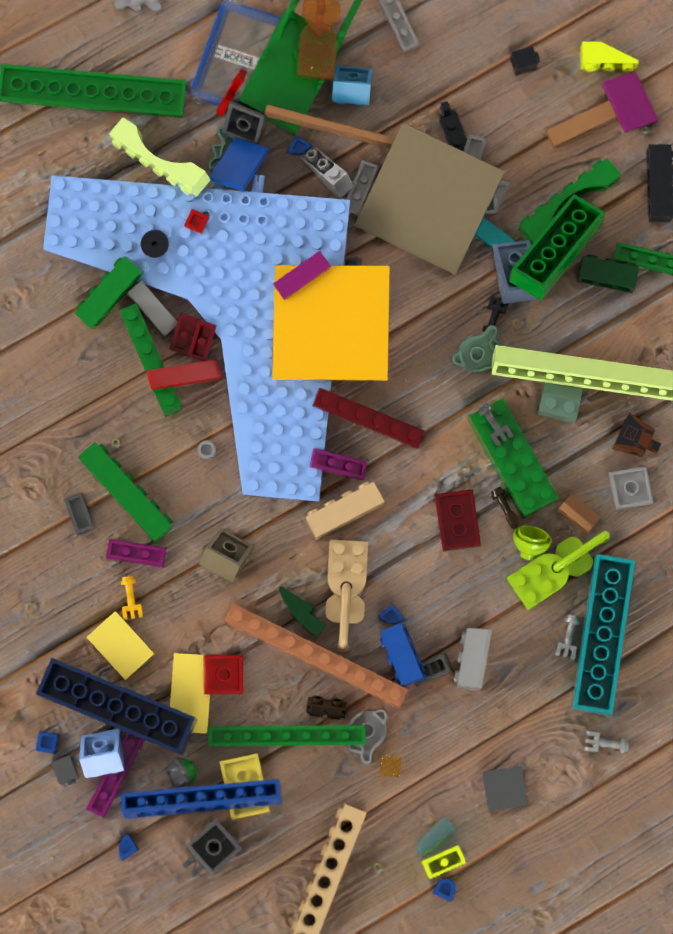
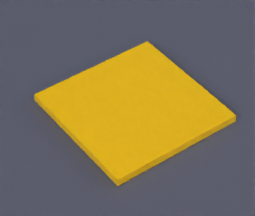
M275 265V282L299 265ZM331 266L327 271L285 300L274 286L272 379L388 381L390 266Z

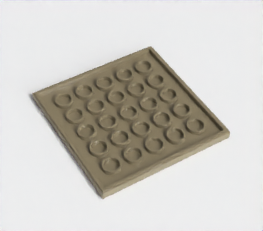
M402 123L354 226L456 275L505 171Z

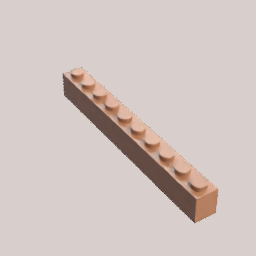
M232 604L224 620L225 624L398 709L408 689L235 604Z

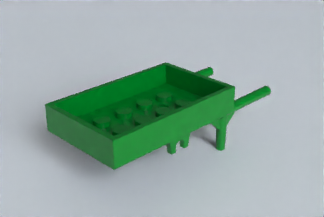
M291 0L272 33L237 104L264 114L267 105L307 114L344 41L346 32L362 0L353 1L337 35L295 13L294 11L300 0ZM267 117L268 122L294 136L300 128V125Z

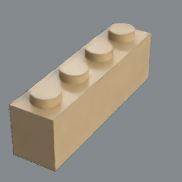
M365 482L358 486L359 490L353 493L350 490L341 495V499L337 501L333 499L325 503L324 508L320 510L315 508L308 512L306 522L315 539L318 540L383 506L385 501L375 483L369 484V482Z

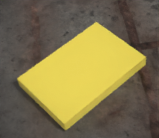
M116 611L86 637L125 680L130 678L155 655Z
M258 753L220 761L224 784L264 780ZM269 806L229 809L231 820L270 812Z

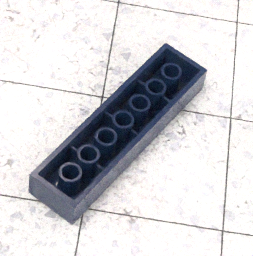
M51 658L36 692V695L182 756L198 720L189 714Z

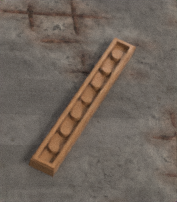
M267 105L264 110V115L269 118L389 149L395 140L394 137L271 105Z

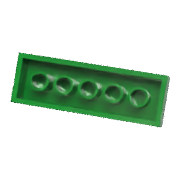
M573 194L514 265L509 282L541 301L601 228L605 212Z
M501 398L490 404L493 407L490 411L501 428L505 425L509 427L513 434L512 438H509L505 432L503 434L507 441L503 442L500 437H497L501 445L496 446L490 437L495 431L484 414L479 415V411L469 415L468 422L522 519H525L557 502L559 497L507 404Z

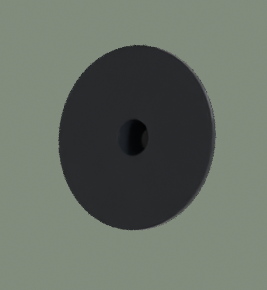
M150 230L143 235L141 249L148 257H161L168 250L169 240L162 231Z

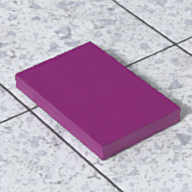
M636 71L602 83L624 133L658 121Z

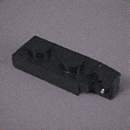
M448 101L440 103L442 114H439V122L448 145L464 151L467 138L455 109L451 110Z

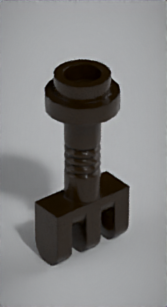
M501 487L492 490L491 497L493 500L497 499L501 505L508 524L512 529L517 528L518 518L504 497L506 491Z

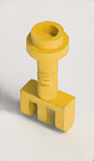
M134 576L122 577L121 585H125L128 606L122 607L124 620H128L127 612L129 611L131 619H135V611L137 610L139 618L143 617L142 604L135 605L133 584L136 583V579H134Z

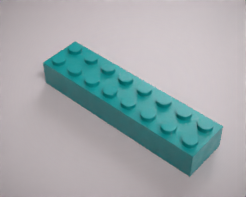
M596 554L594 557L571 710L610 716L613 713L635 560Z

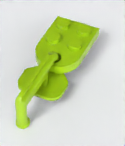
M603 531L585 544H582L577 537H568L557 545L556 554L547 553L540 555L507 577V580L527 610H530L560 590L566 584L569 575L579 577L589 571L593 566V559L589 551L601 543H607L610 539V533Z

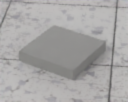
M646 466L608 473L615 511L654 504Z

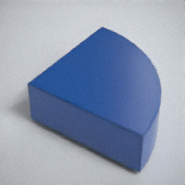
M296 136L287 149V153L302 155L312 148V144Z
M393 604L378 615L379 619L389 624H397L405 620Z
M128 833L122 838L119 846V856L122 861L139 850Z

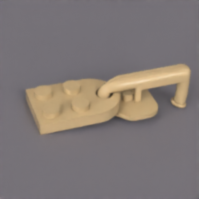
M330 540L328 586L334 594L326 601V618L332 623H340L339 643L337 645V649L340 652H346L349 648V624H358L364 618L365 603L358 596L365 587L367 575L368 542Z

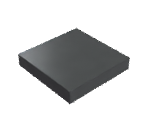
M522 766L482 772L488 811L528 805Z

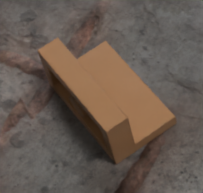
M573 493L557 510L586 535L601 519V516Z

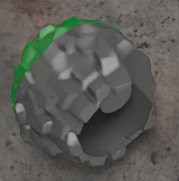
M182 757L173 759L166 768L167 775H170V782L175 787L188 786L197 777L196 772L198 769L193 762Z

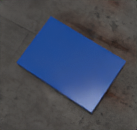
M235 138L210 174V181L244 191L268 155L269 148Z

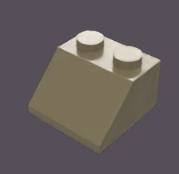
M220 528L207 545L199 565L233 583L254 546Z

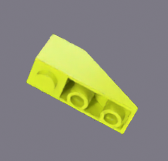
M582 42L581 69L589 72L596 71L597 69H604L607 72L622 69L625 72H629L637 68V59L603 42Z

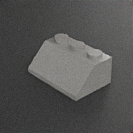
M467 628L466 633L462 632L460 644H464L463 651H459L457 658L460 668L459 671L455 670L453 681L457 682L456 687L474 691L482 689L492 630Z

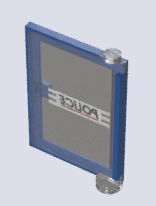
M223 0L189 94L192 97V101L198 104H202L205 101L218 106L223 96L227 93L234 77L240 69H244L247 71L245 80L236 91L232 102L237 103L281 17L241 5L243 0Z

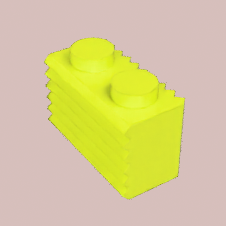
M459 845L421 861L430 879L466 863Z

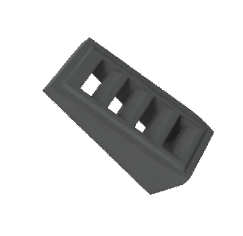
M442 653L422 662L423 667H428L431 676L416 682L415 685H422L453 672L454 670L448 655ZM440 660L443 661L445 670L442 669L439 662ZM432 663H435L438 673H435Z

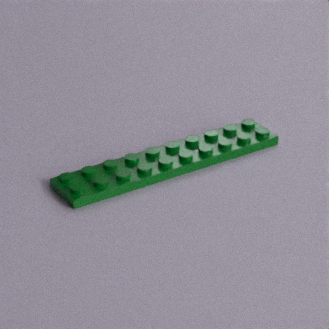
M1 64L0 102L183 118L186 80Z

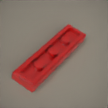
M217 359L152 369L146 372L151 390L219 380L223 377Z

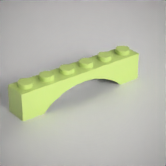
M124 117L109 133L113 140L112 144L116 148H123L131 158H138L143 166H150L158 176H165L169 183L174 186L177 184L187 195L191 193L197 197L210 182L206 171L192 162L174 163L153 155L145 147L142 134L137 126Z

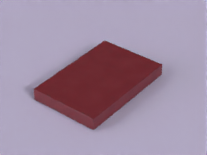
M473 489L435 494L442 551L481 547Z

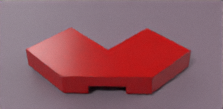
M239 70L229 85L227 93L221 99L216 113L220 116L225 113L236 91L245 80L246 70Z

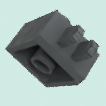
M215 819L186 845L193 855L182 866L184 868L189 867L197 858L201 865L195 868L190 875L195 877L206 868L213 876L243 849L221 823ZM212 842L214 844L219 843L218 852H211L209 850Z

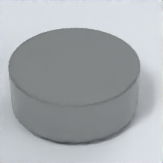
M202 441L197 447V453L203 460H211L216 455V446L211 441Z

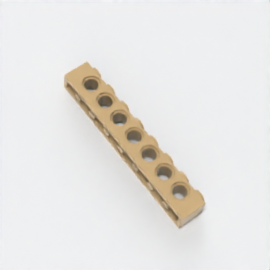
M346 804L343 808L339 806L335 817L339 820L337 825H332L328 836L331 837L329 845L324 844L320 854L324 858L322 863L317 862L313 872V874H316L314 882H309L306 890L309 893L306 901L302 900L298 910L302 912L299 920H294L291 930L294 931L293 934L320 933L367 814L366 812ZM343 821L351 822L352 830L349 832L342 831L341 823ZM337 839H341L345 843V847L341 851H337L333 847V843ZM329 858L337 860L338 865L333 870L328 869L326 866V861ZM323 876L330 879V885L327 888L319 886L318 881ZM315 895H319L323 899V903L319 907H315L311 903V899ZM307 914H312L315 917V923L311 926L304 923V917Z

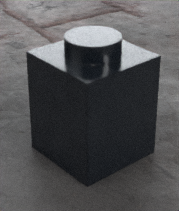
M533 46L511 52L510 60L515 75L537 69L540 58L538 52L534 51Z

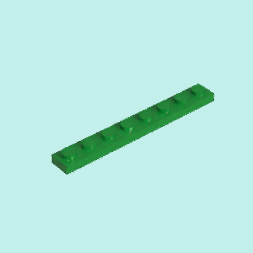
M366 725L208 727V746L366 745Z

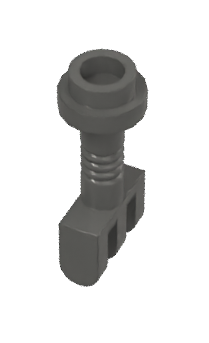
M486 403L478 408L479 415L484 414L495 432L490 437L495 445L499 446L501 444L497 437H500L505 442L507 439L503 433L506 432L509 438H512L513 434L507 425L502 428L490 411L493 408L492 405L489 406Z

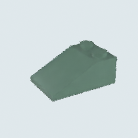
M544 382L537 415L574 424L577 419L583 388Z

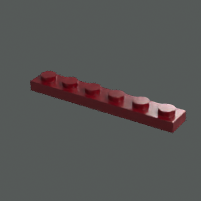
M318 388L312 404L315 408L416 449L419 447L425 431L322 388Z

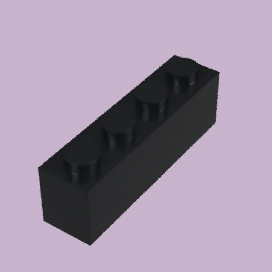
M649 144L646 150L648 222H671L673 219V151L671 144Z

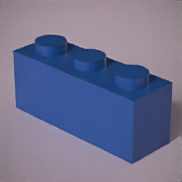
M399 623L380 632V642L383 648H386L388 651L387 659L389 664L395 668V678L398 684L407 687L428 678L406 624Z

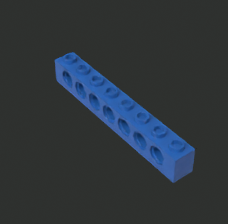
M279 779L121 794L122 814L125 819L282 805Z

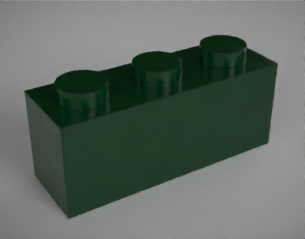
M587 255L582 257L577 282L633 293L639 267L630 262L622 264L617 263L614 259L606 258L603 260L598 259L595 255Z

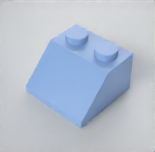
M119 729L81 736L79 760L85 778L124 771L125 758Z

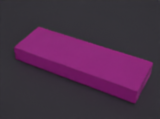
M318 251L274 282L273 285L285 300L331 268V265L321 251Z
M314 448L309 468L364 480L367 461Z
M109 539L106 559L163 568L167 548Z

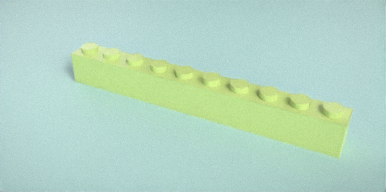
M499 345L495 346L492 357V375L673 401V370Z

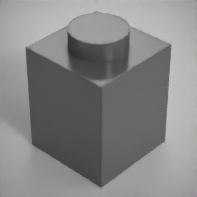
M68 755L51 762L59 785L64 784L65 787L75 784L76 779H79L72 756Z

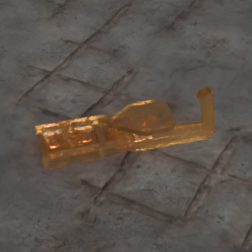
M304 0L302 17L308 25L304 27L299 37L296 76L333 81L337 36L332 26L340 19V4L337 0Z

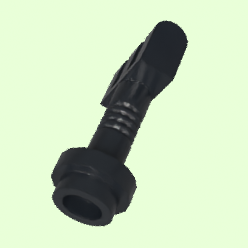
M491 295L487 309L492 310L488 325H484L482 328L483 332L488 326L496 325L499 313L505 314L509 303L504 304V307L500 306L502 299L498 298L497 304H494L495 296Z

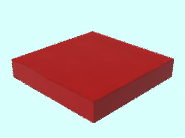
M203 655L204 694H243V655Z

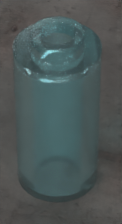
M442 816L415 842L417 845L415 850L422 857L426 855L429 858L457 829L446 817Z

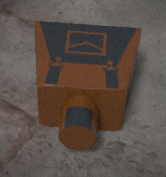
M629 413L612 449L642 457L646 449L657 454L661 443L651 439L655 432L652 427Z

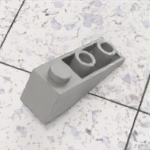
M315 146L300 157L324 185L339 198H342L354 187L348 173Z

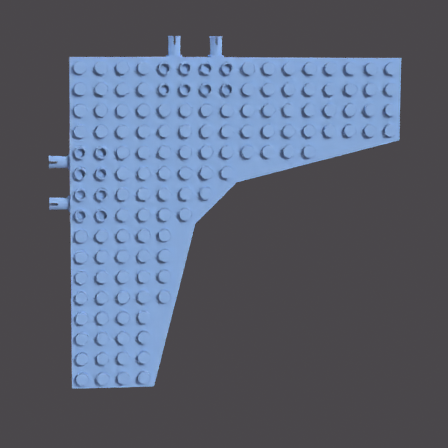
M257 174L253 176L252 191L250 192L227 190L225 185L215 183V188H204L197 197L191 193L189 195L185 194L180 189V186L52 175L43 246L45 251L107 272L112 271L114 268L113 264L118 258L129 257L145 272L137 283L142 281L149 287L189 300L205 321L217 325L215 333L222 342L243 495L320 502L323 471L309 468L314 448L325 451L329 413L313 407L312 404L318 388L331 392L332 380L272 379L273 283L275 282V265H300L318 251H321L331 266H344L350 200L264 193L265 176L259 175L258 177ZM192 209L210 217L202 235L184 227ZM150 230L162 231L169 240L168 250L161 257H148L141 249V239Z

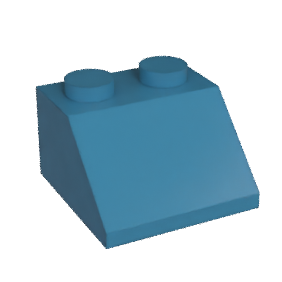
M336 65L332 102L338 104L352 103L357 106L369 105L373 69Z

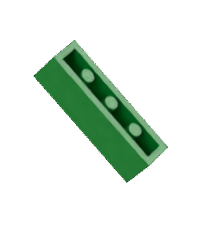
M129 257L118 258L113 264L114 268L112 271L106 272L101 278L102 282L98 287L94 286L90 290V296L87 300H82L76 307L78 310L75 314L91 329H96L145 273Z

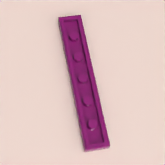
M126 732L122 739L125 758L124 771L104 774L86 808L87 810L102 818L105 817L145 740Z

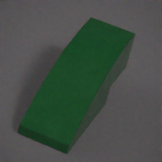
M280 586V595L289 612L307 632L318 639L326 624L311 615L314 607Z

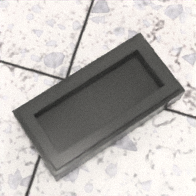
M83 493L64 498L76 535L94 530L95 527Z

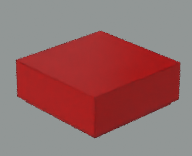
M192 209L184 227L202 235L210 217Z

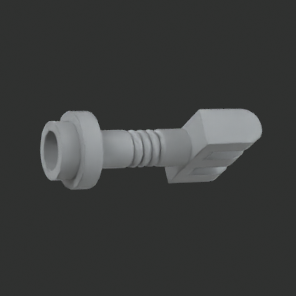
M568 615V618L565 619V622H568L564 643L558 642L555 652L556 656H559L561 649H564V658H567L568 651H572L570 659H575L577 646L572 645V638L576 624L580 625L581 623L579 621L580 617Z
M586 732L587 736H594V740L586 739L585 743L593 744V747L587 746L584 751L598 753L599 747H612L620 749L622 754L628 752L629 740H625V738H621V741L600 739L599 732Z

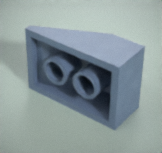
M530 240L493 245L499 290L503 304L537 299L509 282L511 270L531 246Z

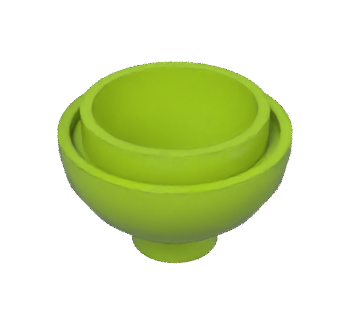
M521 526L515 529L513 533L515 546L520 551V556L526 560H534L535 556L544 553L551 545V537L546 531L538 527Z

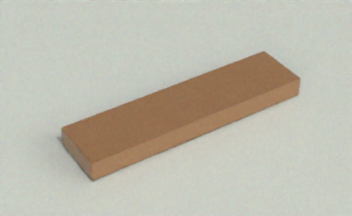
M608 100L546 130L545 133L552 146L556 148L616 119L617 116Z

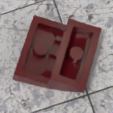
M180 313L169 350L185 354L187 357L206 361L217 325Z

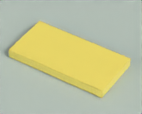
M174 653L170 707L198 719L192 733L208 734L210 694H204L203 655Z

